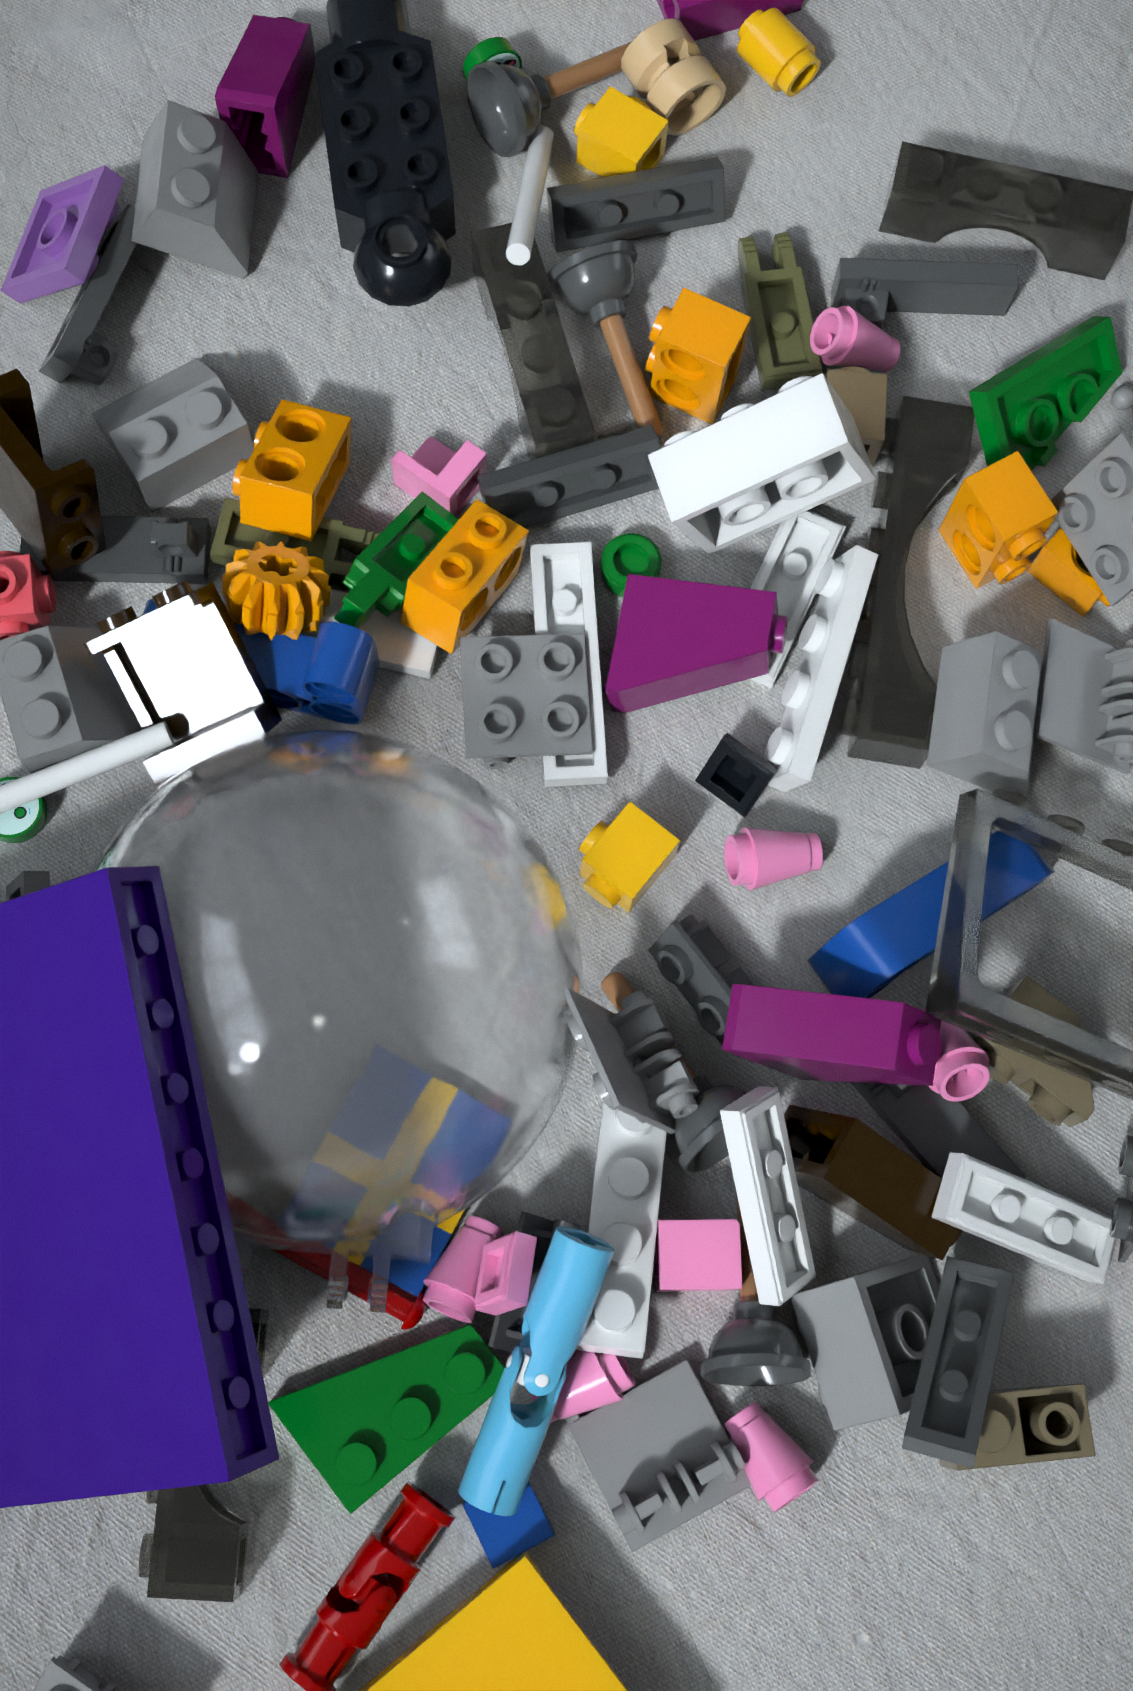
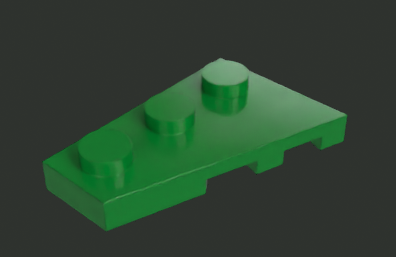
M1092 316L969 391L987 467L1018 451L1032 471L1036 465L1046 466L1057 453L1058 449L1055 442L1072 422L1081 423L1122 374L1111 317Z
M470 1324L268 1402V1404L351 1514L492 1397L504 1371V1366Z

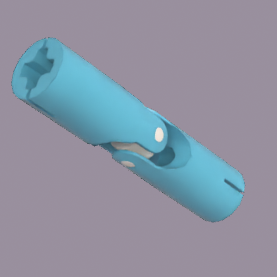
M557 1226L523 1314V1337L519 1346L514 1347L507 1359L506 1366L490 1402L458 1488L460 1496L480 1510L491 1513L493 1509V1513L500 1516H513L517 1513L566 1379V1362L572 1357L577 1345L582 1340L615 1249L609 1243L594 1235L565 1226ZM515 1381L525 1386L529 1393L540 1396L533 1403L526 1405L510 1402L511 1390Z

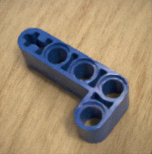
M153 599L146 602L143 614L157 608ZM324 622L320 625L316 638L300 634L297 640H293L286 635H276L271 641L268 634L261 632L246 635L244 625L234 623L276 707L344 724L357 725L362 723L380 664L376 642L371 635L347 624Z
M1015 820L856 918L834 935L807 961L830 994L870 999L905 971L1042 883L1055 871L1019 822Z

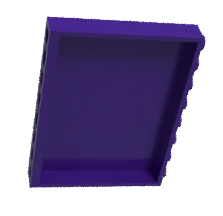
M107 867L0 903V1508L230 1482L279 1460V1454L160 867Z

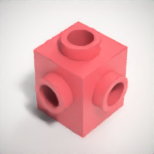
M0 551V640L50 625V613L56 612V595L51 576L42 575L30 554L22 555L15 551Z

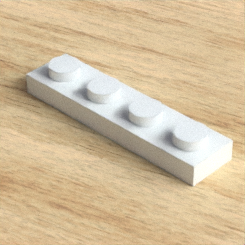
M591 542L530 545V566L535 635L585 634L593 754L542 756L544 787L607 784L608 773Z
M859 545L854 546L834 560H828L821 569L816 581L815 592L820 594L815 614L809 617L801 631L798 641V647L803 650L798 669L791 674L782 692L781 703L786 706L780 727L776 728L770 736L764 752V760L778 770L768 786L782 792H787L811 782L878 558V554Z
M604 1101L602 1103L587 1233L609 1243L615 1249L582 1340L575 1350L642 1359L645 1353L666 1131L646 1122L640 1123L635 1117L618 1109L612 1110Z

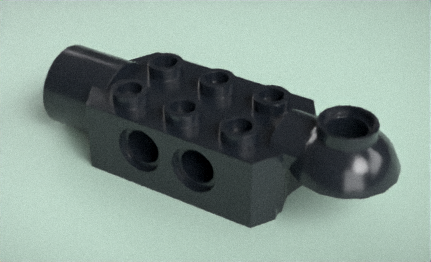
M328 0L326 12L331 44L314 53L340 245L341 248L354 252L353 270L357 281L371 298L389 306L409 307L428 301L444 287L451 274L452 261L446 241L456 234L454 194L431 41L410 33L406 0ZM400 251L411 253L405 257L393 256L394 253Z

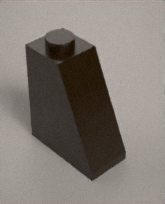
M789 1104L784 1113L798 1186L901 1247L943 1261L949 1248L959 1239L963 1230L931 1217L942 1179L857 1118Z

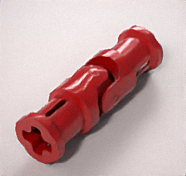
M407 1482L402 1488L403 1499L379 1533L372 1531L369 1533L338 1582L329 1590L317 1607L316 1613L319 1618L295 1653L288 1652L279 1665L282 1670L304 1690L336 1691L334 1682L357 1649H367L381 1629L382 1623L421 1571L418 1561L442 1527L449 1528L456 1517L448 1509L411 1482ZM383 1573H385V1575L383 1576V1578H381V1577L378 1575V1574H383Z

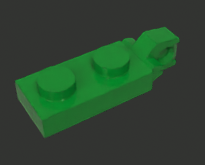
M422 491L355 558L349 573L343 581V584L351 589V591L343 598L342 601L344 603L339 612L334 616V619L339 623L359 629L376 609L387 618L395 610L399 611L404 604L408 578L459 519Z

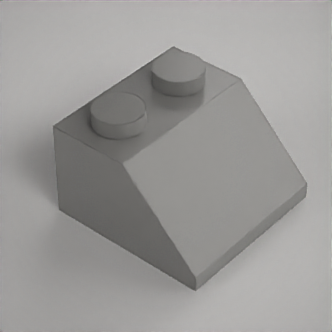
M170 100L166 102L143 136L131 241L244 278L248 274L258 170L226 121Z
M198 358L92 413L151 513L233 470L241 459L248 460L254 450L248 423L218 375Z
M47 625L0 640V695L19 759L30 773L42 770L142 730L104 654L99 651L89 656L83 645L102 634L99 628Z
M993 631L942 647L927 766L1016 802L1027 801L1042 671V651L999 631Z
M919 1254L794 1294L791 1297L797 1315L798 1330L806 1343L818 1380L819 1395L824 1406L827 1408L834 1431L898 1416L910 1411L939 1292L928 1256Z

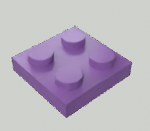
M104 165L41 190L0 291L18 303H23L85 283L98 266L99 255L96 251L103 233L112 225L118 214L119 205L116 203L124 179Z

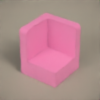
M429 437L412 457L400 450L393 456L391 465L394 484L413 498H416L423 491L455 517H458L480 490L477 476L487 473V453L468 440L455 453L437 439Z
M735 1219L658 1220L654 1253L655 1292L736 1291L742 1289L739 1222Z

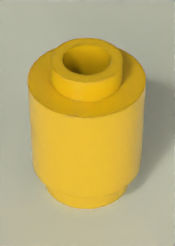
M771 8L765 12L761 9L755 11L744 21L738 31L740 41L737 46V53L775 92L783 91L788 97L795 96L813 80L821 66L820 59L815 55V46L778 8Z

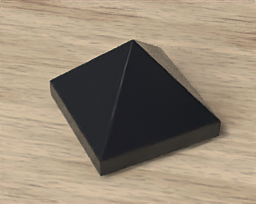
M726 733L695 781L745 818L778 770L730 734Z

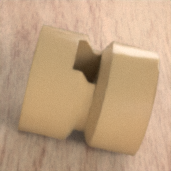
M673 18L665 19L647 27L629 44L621 59V69L640 97L647 99L646 104L653 112L669 121L668 135H681L697 128L710 118L719 108L725 97L726 86L707 58L700 56L699 47L680 20Z

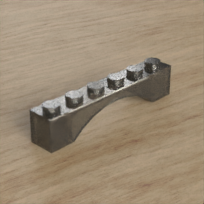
M903 396L895 418L886 417L885 439L879 453L888 454L886 472H877L871 498V508L881 509L878 528L870 526L865 543V549L878 554V558L859 620L865 621L863 641L854 640L848 664V676L857 678L855 699H845L840 721V735L849 736L847 757L920 769L928 758L937 685L923 665L910 632L905 605V566L915 531L931 510L956 489L969 463L975 417L973 407Z

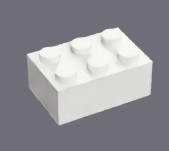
M823 373L815 377L802 376L785 383L779 389L778 394L755 405L748 403L733 407L722 415L721 421L698 432L691 430L678 433L665 442L664 448L648 455L671 523L707 554L714 553L876 480L853 416Z

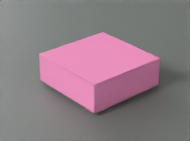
M515 1231L490 1241L483 1246L474 1300L476 1311L497 1316L527 1306L537 1237Z

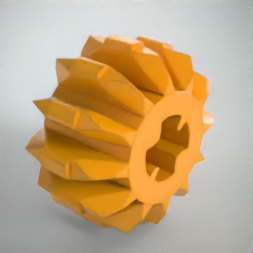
M282 541L277 546H267L262 542H255L253 550H236L233 562L226 564V574L222 577L224 605L233 623L244 625L246 635L261 632L268 634L271 641L276 635H286L293 640H297L301 631H317L320 620L326 614V607L330 605L331 586L328 585L329 575L324 570L323 559L308 556L307 548L303 546L294 549L287 548Z

